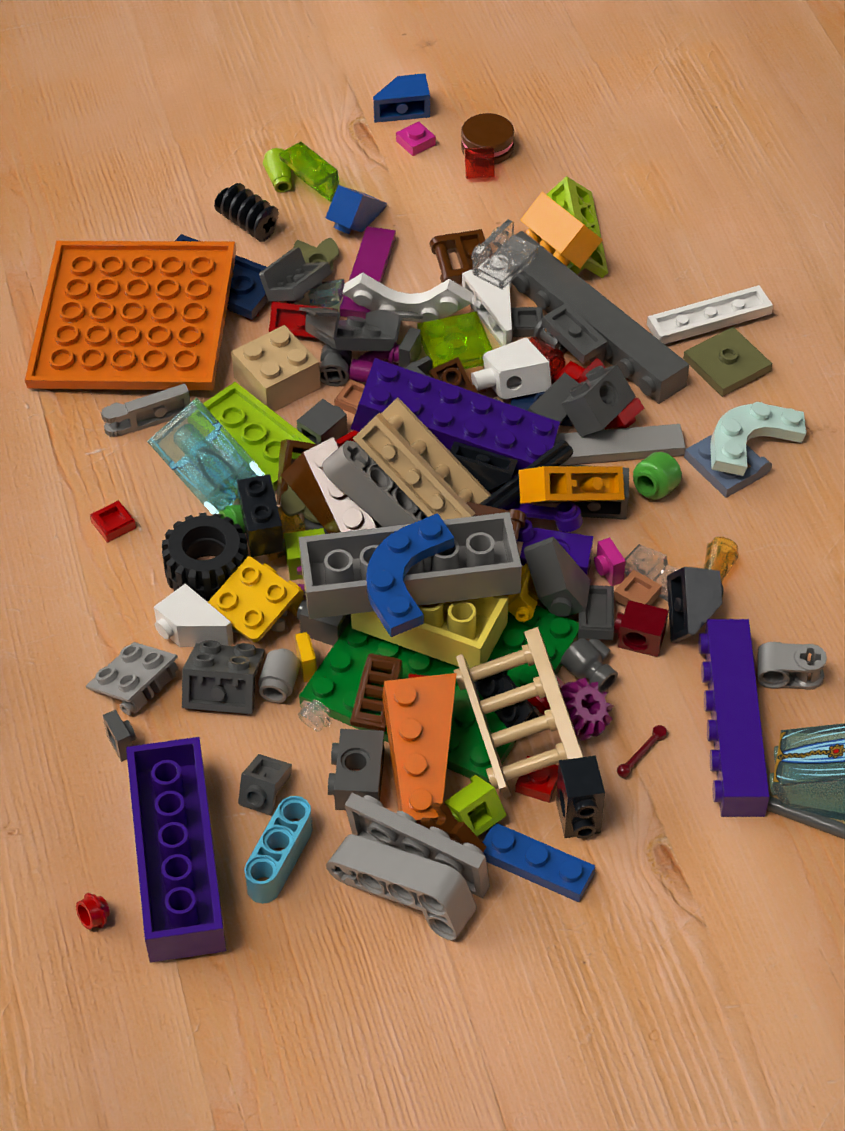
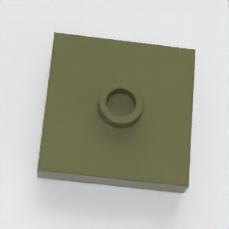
M734 327L684 351L683 359L722 397L771 372L773 364Z

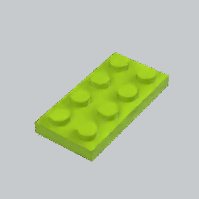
M233 382L187 414L188 423L207 439L212 438L218 431L223 429V435L235 448L241 460L222 435L219 437V440L228 449L235 461L242 467L245 466V469L252 475H254V468L256 477L259 476V473L262 475L270 474L274 491L277 490L281 440L289 439L315 444L236 382ZM218 440L214 442L217 447L229 455ZM292 452L293 459H297L301 455Z

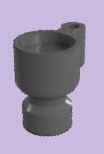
M585 638L578 639L566 650L561 659V664L576 678H588L589 684L591 682H598L599 692H605L618 676V672L609 664H602L609 656L611 650L599 639H590L589 641Z

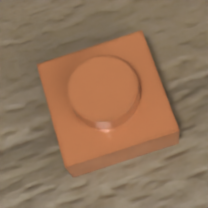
M633 569L614 591V600L624 606L627 605L628 600L652 605L661 594L662 585Z

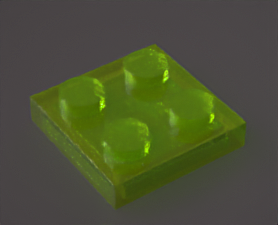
M477 311L417 324V329L421 330L422 346L426 356L433 360V368L459 357L464 369L483 366V355L493 350Z

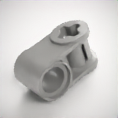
M764 643L758 648V683L772 689H815L823 683V668L827 660L826 652L814 644ZM811 653V660L807 661L808 654ZM808 673H811V679L808 681Z

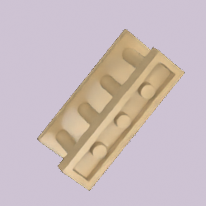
M396 398L382 413H378L353 438L427 517L437 513L442 520L472 517L475 512L466 504L467 501L480 504L491 495L399 398Z
M538 627L524 632L528 644L523 645L522 650L469 668L463 654L456 656L459 668L454 670V673H457L456 680L460 690L467 689L492 767L486 769L489 781L495 789H500L505 798L512 796L507 781L557 764L559 760L584 757ZM526 663L529 666L536 665L539 676L533 678L534 682L480 701L474 682ZM539 696L540 699L547 697L550 709L544 711L545 715L491 734L485 714ZM550 729L551 732L558 730L562 742L556 744L555 749L502 767L496 747Z

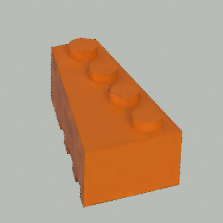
M457 673L384 681L382 698L398 811L409 814L420 825L422 818H430L436 823L438 813L433 809L432 805L433 803L443 804Z

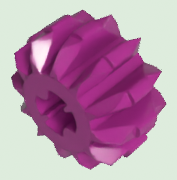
M586 678L578 679L575 682H568L561 687V692L579 741L602 734L605 727L613 720L608 712L612 710L614 705L607 703L605 700L608 692H599L598 682L588 684Z

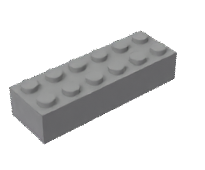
M510 512L443 520L454 536V547L421 560L410 568L404 578L406 588L418 606L521 593L522 565ZM410 524L299 537L301 568L309 619L374 611L368 598L366 581L370 558L385 538Z

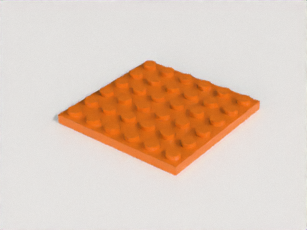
M56 241L25 376L27 388L166 390L185 383L188 390H214L237 251L235 241Z

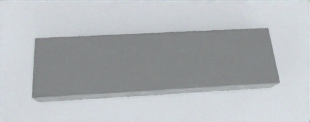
M680 424L599 430L584 436H580L578 432L560 433L556 435L554 443L555 446L564 440L572 447L574 452L563 463L565 465L644 459L654 452H664L671 456L685 455L686 449Z

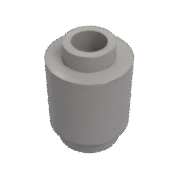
M281 648L272 650L267 654L258 681L259 693L264 699L280 703L284 702L291 695L301 666L300 660L292 651Z

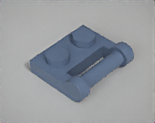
M712 435L685 449L684 458L725 498L764 477L772 468L771 462L765 457H759L746 444L747 463L751 467L746 469L743 476L712 470L710 448Z

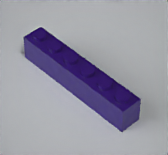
M707 619L705 633H699L698 647L699 654H705L706 662L701 664L702 683H708V690L704 691L705 712H711V720H707V740L714 741V750H710V771L717 772V780H713V802H720L721 817H765L769 801V789L749 619Z

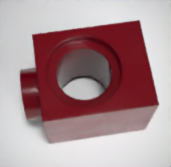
M628 600L625 612H618L614 624V632L619 633L618 648L658 657L666 633L669 610Z

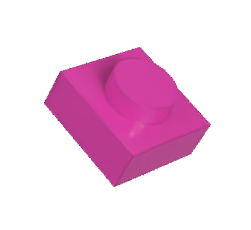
M418 121L396 132V142L412 156H415L435 146L436 136Z
M610 537L598 541L597 556L594 557L597 572L600 576L604 575L611 586L622 583L625 573V559Z

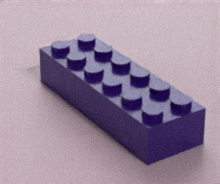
M374 358L351 429L360 432L378 413H382L396 398H399L449 451L454 441L516 459L518 462L513 474L515 476L519 474V470L528 467L554 446L560 422Z
M200 737L126 747L144 936L149 962L225 952L226 943Z

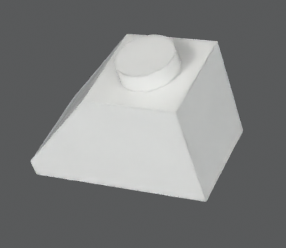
M186 584L154 606L156 630L164 639L170 638L179 647H194L195 644L207 640L217 641L221 645L231 646L234 643L231 622Z

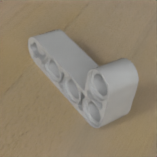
M346 441L323 461L322 467L326 477L382 527L412 524L427 518L421 509L357 442Z
M348 835L326 864L329 873L346 885L423 911L430 928L446 940H455L476 910V904L465 878L454 868L357 835Z

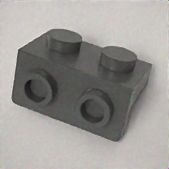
M298 247L291 249L262 270L259 276L268 301L295 303L302 300L306 292L322 285V280L332 272L328 262L305 263L301 249Z

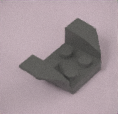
M299 308L300 311L306 313V332L335 350L391 351L394 342L398 340L401 319H423L422 315L412 311L375 310L366 313L365 319L348 316L347 320H339L340 313L332 309Z

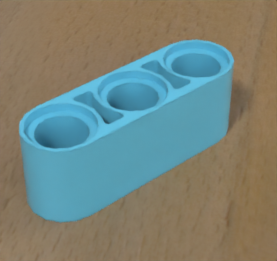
M290 796L281 801L245 865L247 893L257 903H269L277 898L311 837L313 831L311 807L308 801L302 797ZM296 818L300 819L299 821H290ZM280 847H281V848H285V849H283V850H281V851H275V850H274V849L280 848ZM262 877L269 878L265 881H257V879Z

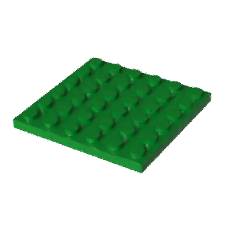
M537 605L533 617L526 622L518 621L508 611V623L487 662L490 659L494 660L522 650V646L528 644L524 632L538 627L555 675H557L562 667V656L579 639V622L567 617L551 614L547 609ZM350 621L300 693L299 700L300 704L351 726L350 719L368 654L372 653L401 659L403 662L402 679L408 678L409 674L427 676L452 674L459 667L352 629ZM526 663L507 670V675L517 687L534 682L533 678L539 676L535 664L529 666ZM456 680L447 769L467 778L477 775L491 784L486 769L492 767L467 689L460 690ZM372 683V684H371V685H374V686L384 687V685H380V684H375V683ZM478 692L480 701H481V700H484V698H483V697L481 696V694ZM367 696V699H372V700H377V701H382V702H383V699H378V698H373V697H368V696ZM363 709L364 713L381 716L379 711ZM495 712L485 714L491 734L507 728ZM352 726V727H354V728H356V729H358V730H371V729H366V728H361V727ZM386 728V731L384 732V741L389 743ZM516 741L496 747L501 764L507 758Z

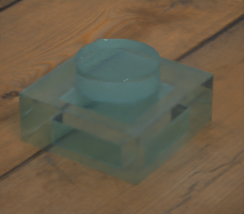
M344 279L325 281L319 287L311 289L308 293L311 306L321 304L322 307H331L338 304L344 296L342 294L345 284Z

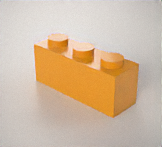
M541 192L520 219L529 227L526 233L566 266L572 262L581 269L603 241L602 238L544 192Z

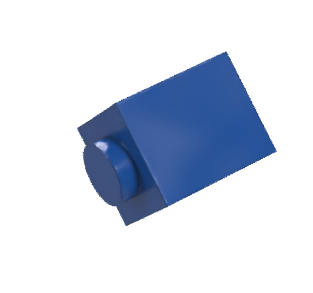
M426 74L397 76L373 96L374 123L430 117V92Z
M338 185L325 218L335 222L333 228L350 234L351 230L363 232L385 209L387 203L363 192Z

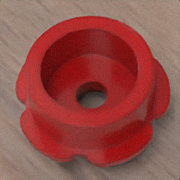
M86 893L84 899L76 903L78 918L86 929L90 930L96 926L99 928L104 927L107 917L110 915V909L102 896L97 897L95 894Z

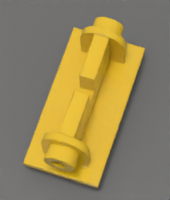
M527 563L522 566L521 593L505 595L509 597L508 611L520 622H526L533 617L538 603L536 601L538 597Z

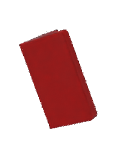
M272 302L269 332L285 325L295 336L316 338L306 332V313L300 311L299 308L326 307ZM328 308V309H332V310H335V311L338 312V309Z

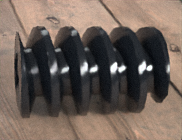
M235 183L230 188L223 189L217 195L214 202L215 210L231 220L242 230L247 231L248 234L255 237L259 242H265L270 238L276 228V221L279 215L278 209L275 206H270L269 202L262 200L259 195L254 194L249 188L245 189V186L241 183Z

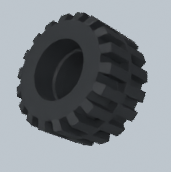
M199 513L197 517L192 515L185 517L184 522L177 521L173 524L174 530L168 529L165 534L166 540L162 541V556L165 575L170 588L176 591L186 584L205 601H209L249 556L248 546L242 527L239 524H234L233 519L229 517L222 519L221 514L213 513L212 516H207L206 513ZM204 556H215V558L209 560H196Z

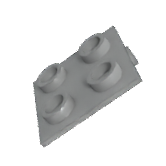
M133 642L131 645L123 648L120 655L107 667L99 670L95 678L86 685V688L122 700L119 706L127 715H130L132 712L137 713L148 702L147 699L151 700L154 697V692L159 693L168 682L176 677L175 672L178 670V666L174 661L178 656Z

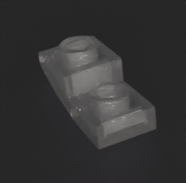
M638 544L625 558V574L628 576L634 569L662 585L659 597L668 601L667 575L679 569L668 565L666 554Z

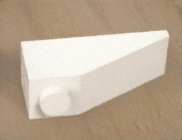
M495 261L462 273V287L473 293L470 304L471 308L501 347L512 343L511 280L508 273L502 271Z

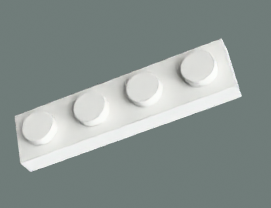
M760 285L648 316L647 326L654 337L663 344H668L772 314L773 304Z

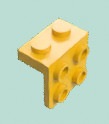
M248 556L208 603L231 622L233 629L252 642H258L286 610L297 617L299 605L304 600V591L296 583L290 580L287 582L281 578L268 564L264 563L262 565Z

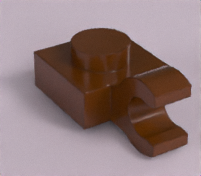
M433 803L432 805L433 809L438 813L436 823L430 818H422L420 820L422 826L428 829L430 827L439 828L447 833L451 840L462 845L463 843L473 844L482 852L487 848L464 822H458L453 817L451 810L445 804Z

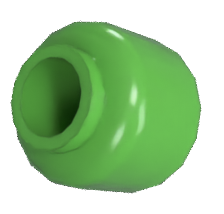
M664 452L652 453L638 463L633 471V481L636 489L644 497L651 500H659L678 487L682 478L681 468L676 459Z

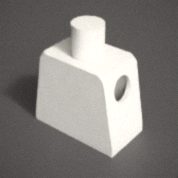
M527 337L486 352L483 355L484 369L471 373L472 384L475 385L477 391L491 387L501 399L545 392L552 386L549 361Z

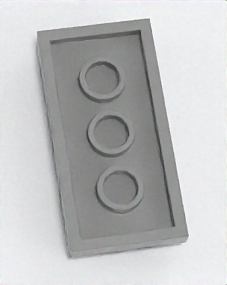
M351 793L345 803V809L353 835L448 865L465 878L472 894L481 898L485 896L490 883L486 856L478 847L470 843H463V845L451 840L449 835L439 828L430 827L428 829L417 824L412 816L403 811L394 813L384 808L383 804L374 797L365 795L363 798Z

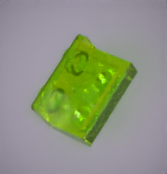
M301 141L279 153L280 160L289 166L295 175L329 202L332 201L339 185L338 170Z

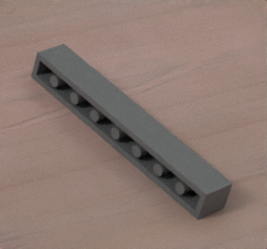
M523 231L494 247V261L502 271L508 273L511 283L519 292L524 293L547 313L567 303L608 341L604 360L612 366L617 364L624 377L638 386L645 395L650 396L660 404L687 386L689 364Z

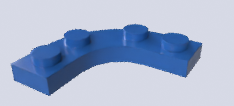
M438 513L390 534L378 545L370 558L366 573L368 598L374 612L390 637L424 624V615L404 583L407 572L421 560L454 547V536Z

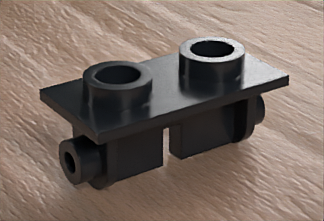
M507 670L474 682L477 691L484 699L518 687L507 675ZM528 700L494 711L507 728L539 717V710L536 706H532Z

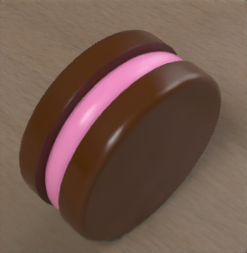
M483 113L472 116L464 122L461 129V150L467 159L481 165H494L507 160L512 155L514 150V127L507 118L498 114Z

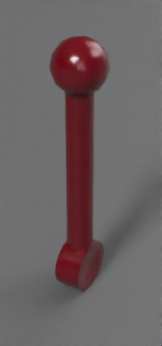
M662 725L655 726L652 736L625 764H620L617 767V774L622 778L628 777L631 773V768L653 744L666 738V728Z

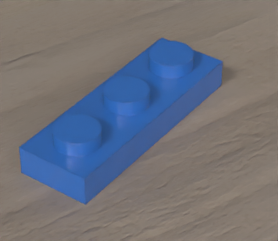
M498 823L490 828L483 840L487 847L483 852L486 856V862L576 902H580L595 874V865Z

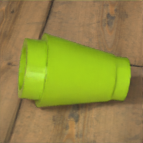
M274 148L267 151L264 155L263 166L275 191L279 193L289 191L292 187L290 155L282 148Z

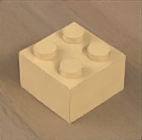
M285 325L231 351L234 378L245 390L274 412L321 388L319 361Z

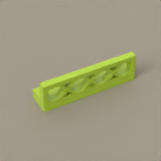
M566 176L547 193V196L601 238L592 192ZM602 242L581 269L572 262L567 267L575 274H579L586 268L601 278L606 276L609 272Z

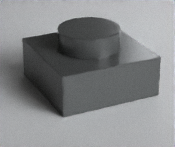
M113 710L104 714L103 720L107 737L122 762L127 759L126 747L132 746V741L136 740V735L128 720L123 722L117 711Z

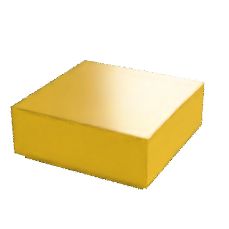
M307 632L295 634L296 652L301 662L300 669L304 682H309L317 670L316 657L310 635Z

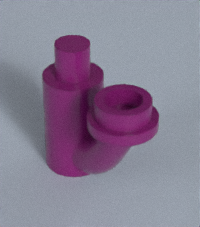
M394 342L391 351H369L358 357V359H353L350 366L349 380L366 383L374 358L380 360L389 359L388 363L391 364L399 363L400 345Z

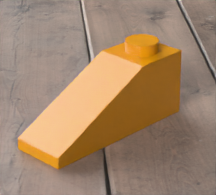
M542 466L519 470L520 504L625 500L623 466Z

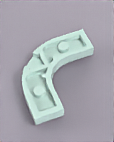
M762 402L742 405L729 410L720 418L711 437L712 470L743 476L748 467L746 442L754 437L767 436L802 443L806 435L804 412L791 408L767 405Z

